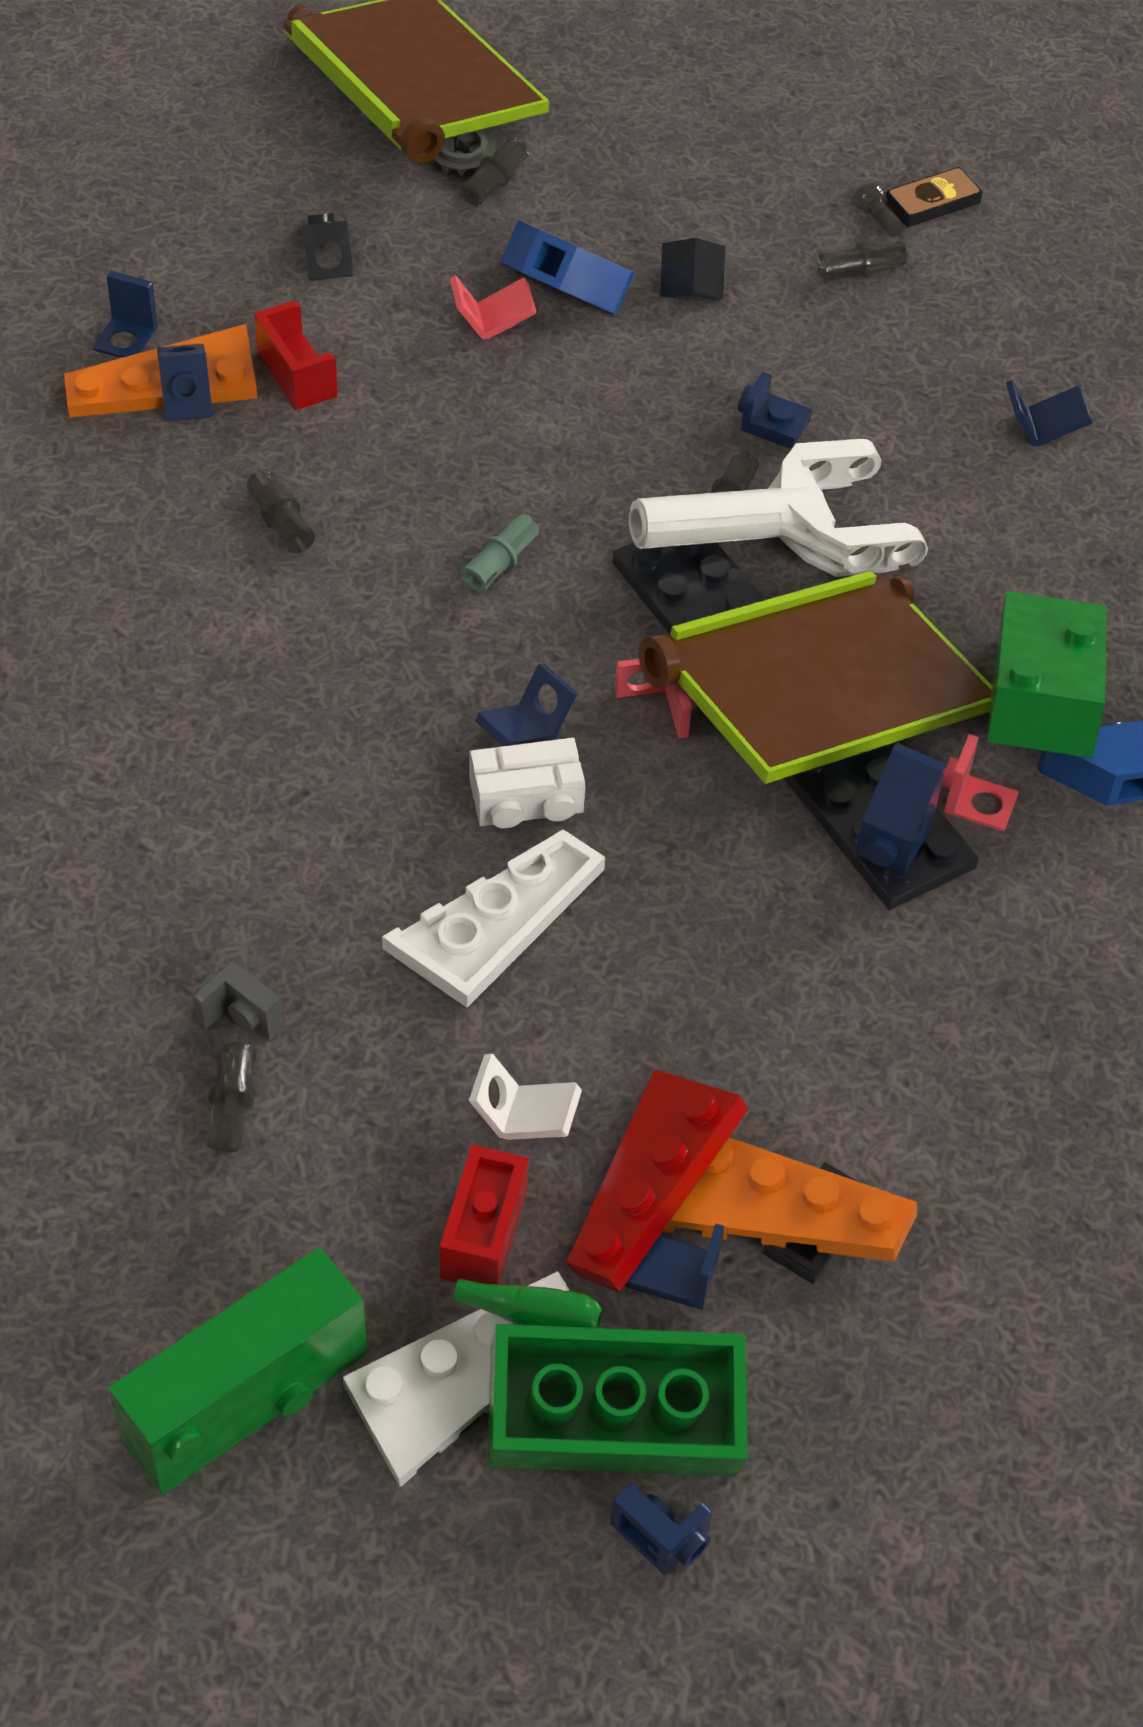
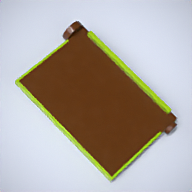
M375 0L317 14H312L304 5H297L290 10L287 20L284 21V33L415 163L422 164L433 160L442 150L445 138L548 113L549 100L441 0Z
M867 571L672 626L670 635L657 634L644 638L639 646V663L646 680L655 688L665 687L677 682L765 784L990 712L992 685L912 603L914 588L906 576H899L890 580L885 574L876 576L872 571Z

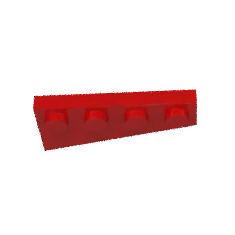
M654 1069L568 1257L567 1263L575 1274L614 1291L620 1292L749 1110L740 1095Z

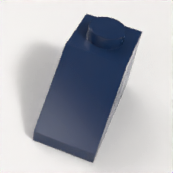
M896 743L862 819L855 853L867 858L877 866L887 867L904 875L931 831L947 764Z

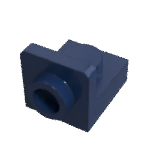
M762 372L753 386L747 385L741 394L738 404V411L743 413L741 431L792 449L811 421L812 409L770 394L772 375Z
M630 1483L613 1499L610 1525L665 1576L679 1561L685 1567H688L705 1551L711 1541V1537L707 1533L713 1511L702 1502L677 1526L674 1523L675 1520L672 1512L661 1499L653 1494L645 1496L637 1487Z

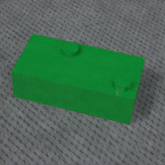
M1006 591L996 642L987 742L1087 758L1094 757L1105 706L1106 605Z
M318 1247L110 1385L108 1391L120 1439L161 1495L171 1490L279 1414L288 1417L299 1412L309 1403L314 1390L367 1354L364 1300L322 1248Z
M496 1324L490 1348L487 1467L736 1476L747 1461L746 1334Z

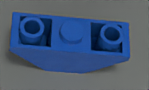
M519 220L500 261L528 276L613 314H616L634 275V272Z
M1143 720L1128 723L1114 722L1101 726L1093 758L1042 750L1038 768L1042 774L1106 806L1143 800Z

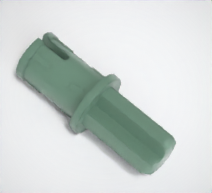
M521 514L498 536L488 537L483 543L484 548L460 571V575H463L461 577L462 582L480 594L484 593L507 568L513 569L518 560L517 555L539 534L538 524L532 520L530 515Z

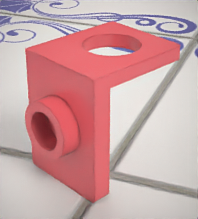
M456 275L450 278L457 309L482 340L490 339L536 314L530 286L525 278H521L479 302L473 298Z
M639 659L618 661L615 680L616 698L666 692L678 738L689 737L691 712L695 710L696 703L677 682L661 688H655L649 682L642 685H632L627 682L633 674L642 671Z
M969 734L960 758L950 757L944 773L941 787L950 789L944 813L999 831H1005L1019 792L970 776L979 737ZM978 793H991L1000 799L1002 808L995 814H982L973 807L971 800Z

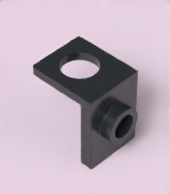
M334 213L307 216L308 225L297 226L298 234L303 235L309 279L313 281L353 276L354 270L347 220L335 221ZM328 241L338 245L342 253L340 263L332 269L321 267L315 256L318 246Z

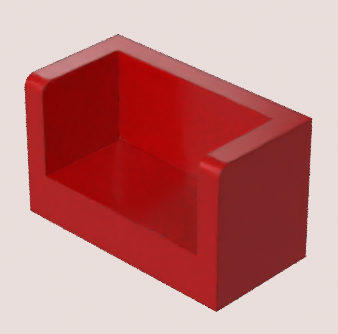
M293 300L255 312L257 353L295 411L338 397L336 359L330 352L319 356L316 354L302 333L301 307L297 301Z
M471 1144L440 1243V1279L456 1283L458 1279H464L483 1284L500 1285L527 1194L528 1157Z

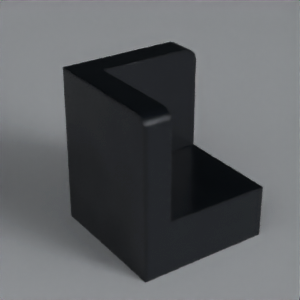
M699 238L662 243L660 295L667 298L696 295L712 300L722 299L724 293L725 246Z

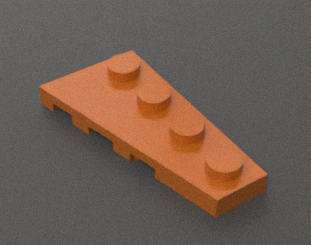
M246 324L163 346L204 344L211 403L257 399V387ZM157 348L64 374L69 418L164 408Z
M729 1137L663 1231L674 1233L675 1227L702 1231V1237L711 1238L715 1224L725 1226L722 1240H727L728 1234L761 1238V1244L767 1246L770 1244L785 1248L786 1243L793 1242L816 1245L817 1251L821 1253L895 1262L917 1216V1202Z

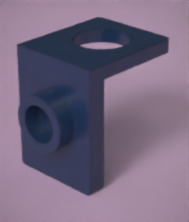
M110 271L106 279L112 319L94 344L93 350L123 358L141 353L158 328L154 289L151 281ZM120 332L132 333L137 338L135 344L127 348H117L110 343L111 337Z
M204 344L157 348L165 419L170 421L211 417L213 412Z
M1013 380L1006 382L1014 413L1032 446H1041L1093 423L1080 385L1027 407Z
M538 664L518 705L481 711L478 713L475 722L502 746L551 741L556 738L577 696V691L546 664ZM544 684L550 685L557 695V707L551 714L541 708L538 699L539 691Z
M715 1224L707 1250L659 1236L627 1281L626 1287L703 1310L718 1264L725 1226Z

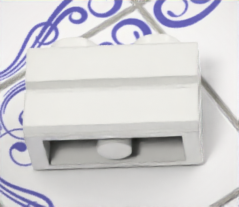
M574 738L471 750L469 752V778L479 826L495 825L499 828H511L525 820L547 818L550 821H564L574 814L584 813L585 779Z

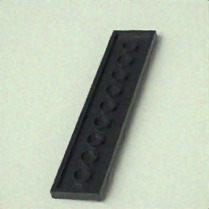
M717 542L643 549L631 543L613 551L612 563L669 635L672 626L764 601L763 597ZM886 745L784 778L888 910L966 874L977 867L979 857L937 807L931 831L904 875L887 867L877 866L867 858L855 853L862 819L891 754Z

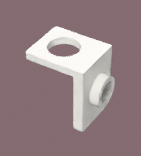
M485 1054L469 1102L499 1138L512 1140L566 1137L569 1134L582 1089L576 1082L518 1086L494 1054ZM492 1078L497 1081L500 1092L499 1103L495 1109L492 1107L488 1096V1087Z

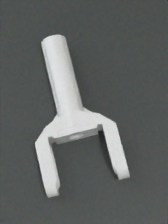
M867 439L796 443L783 460L780 473L768 489L638 498L632 502L629 512L630 534L634 544L640 549L779 537L805 562L835 577L852 576L867 571L884 573L898 570L899 565L908 563L911 567L917 566L923 561L928 552V546L919 529L907 523L834 528L836 521L821 490L852 486L851 482L869 479L877 473L881 467L882 460L873 443ZM868 457V460L857 468H849L856 460ZM819 461H826L821 467L813 471L809 470L811 465ZM912 542L908 548L894 552L900 546ZM869 546L864 552L850 556L859 548Z

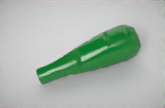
M458 1279L453 1298L454 1302L480 1308L518 1325L599 1328L602 1318V1307L597 1300L592 1299L589 1295L547 1287L483 1284Z

